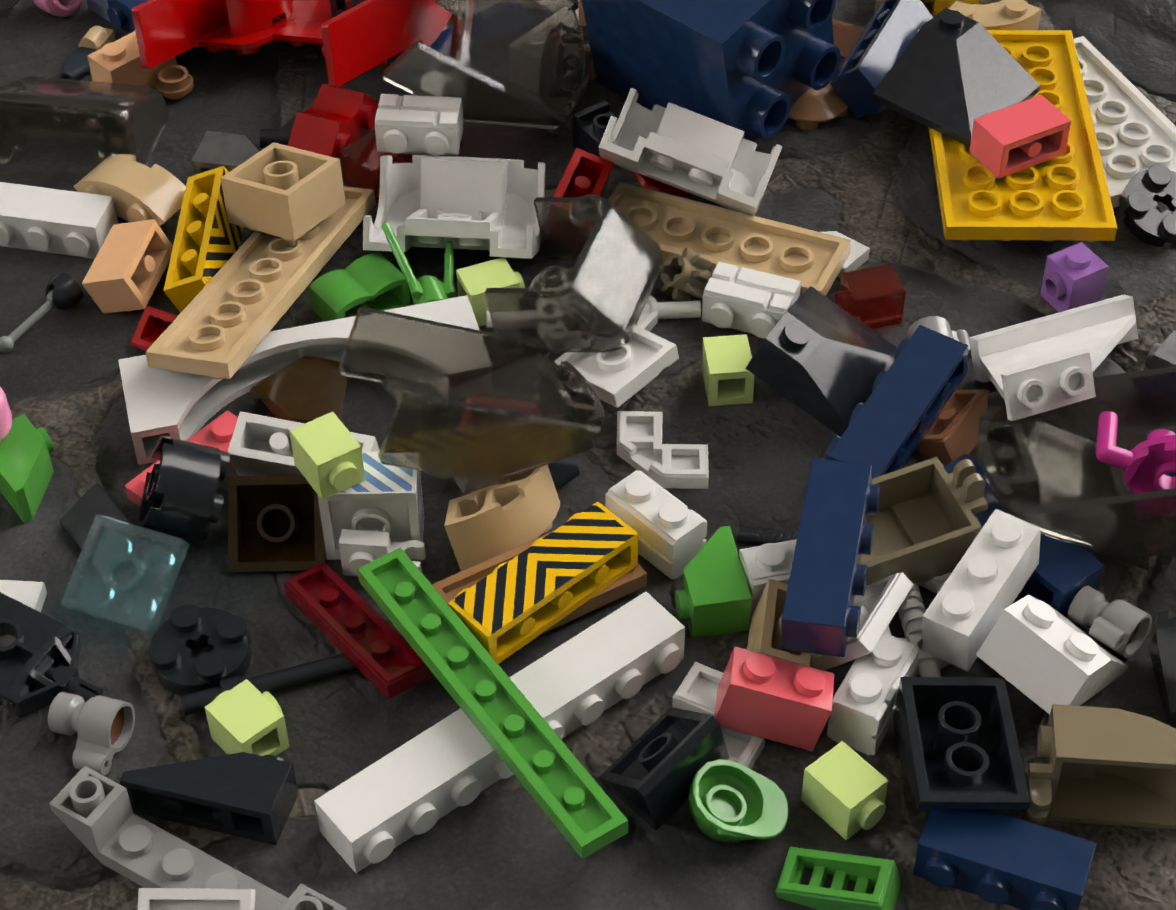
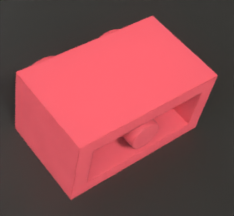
M1039 95L975 118L969 152L999 179L1064 155L1066 153L1071 120L1045 97Z
M735 646L717 688L714 717L721 727L813 751L832 712L834 673Z

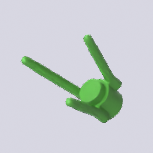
M388 222L382 223V230L408 283L414 305L449 299L457 295L453 283L454 244L452 241L445 243L444 282L431 275L423 276L416 280Z

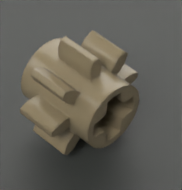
M688 248L684 249L682 256L671 254L661 267L660 276L665 284L661 289L662 292L672 296L677 301H690L691 297L702 299L704 289L710 277L712 278L711 272L708 270L711 261Z

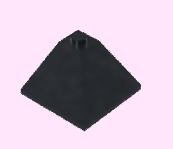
M945 8L921 27L875 89L872 100L970 147L975 118L1033 98L1039 93L1040 85L979 22L964 16L958 11Z
M810 286L768 333L745 369L832 432L842 437L849 427V420L854 408L859 403L865 404L872 394V387L878 374L882 370L888 371L893 364L897 347Z

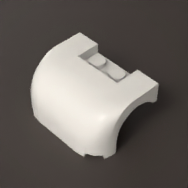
M631 88L618 120L616 117H610L599 145L600 157L624 169L673 186L727 209L755 216L782 146L778 144L774 146L771 154L755 151L757 144L743 138L745 131L672 103H668L667 108L656 104L651 111L636 102L639 94L636 89Z
M391 155L381 156L378 210L374 225L371 215L363 216V250L392 252L381 227L383 222H388L403 252H406L411 247L445 248V243L452 241L454 249L489 250L490 257L532 259L539 251L542 239L546 164L538 162L537 170L524 168V160L434 155H412V163H392Z

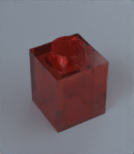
M891 264L842 273L840 291L835 293V304L870 329L902 323L906 291Z

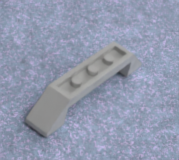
M86 766L49 803L51 811L103 865L144 888L255 889V910H347L346 907L302 883L287 898L133 813L125 787Z

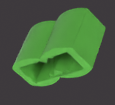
M371 253L362 256L352 262L345 270L330 271L309 285L311 310L324 322L406 307L410 303V289L403 273L381 253Z

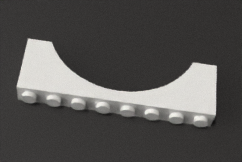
M465 295L271 331L231 379H213L205 375L184 372L173 373L169 370L148 367L146 355L119 359L128 420L138 465L158 461L151 457L160 436L186 441L197 433L223 407L248 393L253 386L304 356L349 364V370L379 372L409 380L437 394L450 405L467 402L469 399L477 400L493 397L492 366L468 296Z

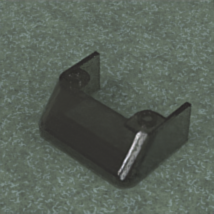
M599 195L536 197L534 207L546 259H577L573 268L550 266L543 269L534 278L529 288L486 289L485 297L499 351L606 353L621 349L630 341L634 326L638 323L663 265L659 244L608 199L602 198Z

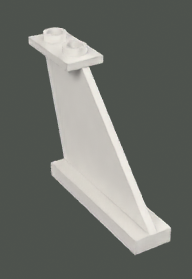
M1123 294L969 337L975 380L983 383L992 381L1005 401L1007 418L1011 421L1096 397L1093 379L1095 369L1116 345L1139 339L1134 300L1132 296Z

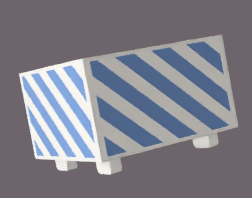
M418 451L362 452L365 481L323 500L318 495L327 560L341 559L339 539L342 529L390 532L391 542H405L409 540L423 542L424 508Z

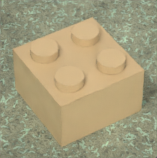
M275 142L221 177L228 223L246 227L250 231H260L278 236L286 241L300 239L306 232L321 221L329 218L332 213L346 204L340 159Z

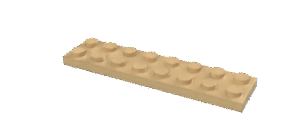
M343 186L346 204L295 241H286L278 236L254 231L145 352L148 367L169 370L173 373L184 372L205 375L213 379H231L361 223L363 216L367 215L376 205L374 190Z

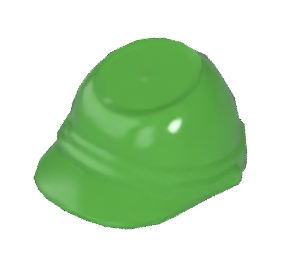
M719 759L707 762L695 773L690 784L688 799L691 815L700 831L712 840L724 843H738L743 840L752 839L764 840L777 837L786 827L789 807L784 792L775 782L749 769L738 761Z

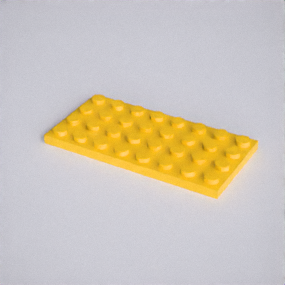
M987 30L1040 85L1039 93L1034 97L1042 95L1071 120L1067 148L1064 155L998 179L969 152V146L929 128L945 240L1115 241L1117 224L1072 30Z

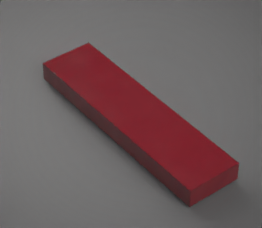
M325 562L283 582L285 595L388 699L432 677L430 669L409 643Z

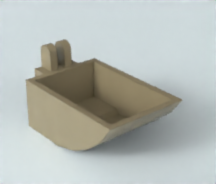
M934 457L873 478L872 485L880 486L881 490L877 516L868 515L867 524L874 525L871 555L862 554L860 562L861 565H867L868 567L866 585L901 572L913 584L925 582L934 577L953 572L982 529L978 518L974 514L988 509V502L984 498L985 481L979 473H976V467L970 459L961 460L955 465L954 471L948 474L938 457Z
M1052 704L1048 725H1039L1038 758H1031L1027 772L1026 784L1030 798L1029 809H1025L1027 820L1038 825L1046 821L1176 829V729L1151 717L1118 708Z

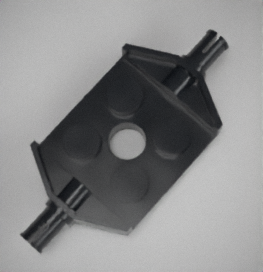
M0 592V636L8 634L16 638L11 645L0 647V697L15 704L16 715L22 718L50 705L60 692L79 695L83 697L85 702L92 697L103 696L102 688H98L79 678L78 662L81 649L79 632Z

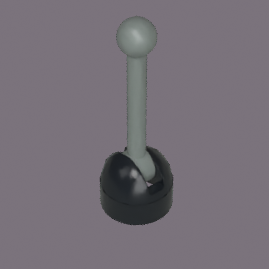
M59 272L52 278L45 288L46 302L9 336L0 337V352H11L14 348V342L53 307L60 310H68L75 306L84 296L79 284L71 276L63 272Z

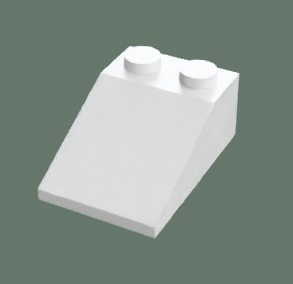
M1030 595L1004 609L976 656L1049 715L1052 704L1082 705L1122 676L1128 668L1125 663L1051 605Z

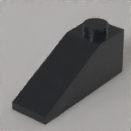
M246 752L124 771L119 779L120 785L127 789L134 813L272 845L277 844L299 795L293 763L286 762L273 755L259 756Z

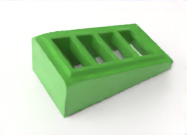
M790 847L777 885L776 895L779 899L817 910H895L901 881L895 860ZM805 868L813 869L809 885L801 884ZM827 874L834 875L831 888H824ZM849 880L856 882L854 891H846ZM871 886L875 887L873 894H869Z

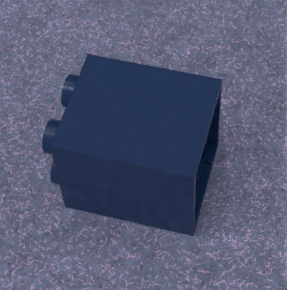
M581 0L598 83L627 98L631 88L636 89L639 94L636 102L651 111L656 104L667 108L668 103H672L745 131L743 138L755 142L760 136L771 138L776 135L785 124L791 106L810 88L821 90L826 87L833 79L839 67L841 54L839 48L834 46L832 14L837 0Z

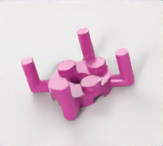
M1111 411L1100 413L1098 418L1096 457L1103 463L1125 469L1124 482L1126 486L1128 484L1132 489V497L1135 499V521L1139 525L1146 526L1154 520L1159 512L1176 513V475L1174 477L1165 475L1166 473H1176V434L1166 429L1152 431L1148 434L1147 440L1129 451L1116 446L1117 414Z

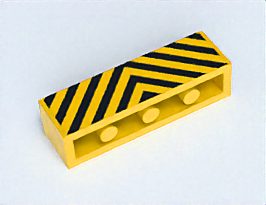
M225 166L190 176L187 179L163 290L180 313L241 245L244 227L228 223L221 177L229 173Z
M596 502L581 513L571 516L565 524L547 536L537 539L528 549L509 562L500 564L491 574L472 587L460 591L448 604L497 664H499L638 566V533L601 503Z

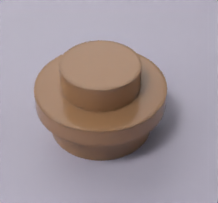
M170 65L159 70L155 80V88L159 95L176 100L185 97L192 91L194 81L185 67Z

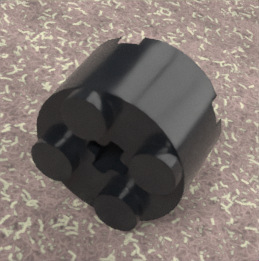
M160 436L151 457L160 460V463L154 464L151 473L147 472L139 511V521L143 522L140 525V529L194 541L206 540L211 523H217L221 514L223 495L216 494L218 480H224L226 476L230 453L220 451L219 448Z

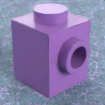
M1082 242L1048 255L1040 295L1058 312L1101 301L1109 266Z

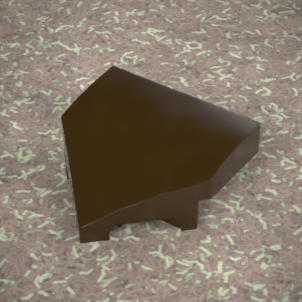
M304 356L250 389L249 395L257 404L263 402L278 419L307 423L333 411L341 421L349 364L319 357Z

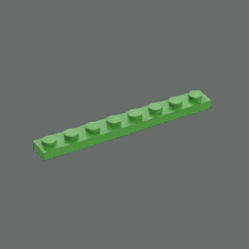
M401 547L357 569L360 584L582 860L628 833V819Z

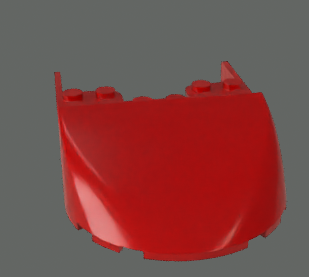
M148 0L133 7L132 16L143 68L151 69L193 47H206L208 52L233 49L239 55H249L257 53L259 46L277 41L289 42L292 46L316 44L321 45L322 54L326 60L329 86L339 88L373 67L387 64V59L394 55L403 53L424 54L447 25L459 0H366L335 17H332L330 0H292L293 13L288 19H272L273 27L237 37H231L225 27L221 0Z

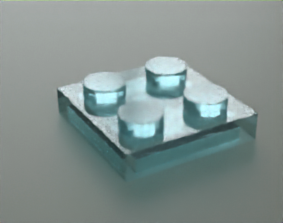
M96 514L60 604L67 609L154 635L189 544L177 537Z

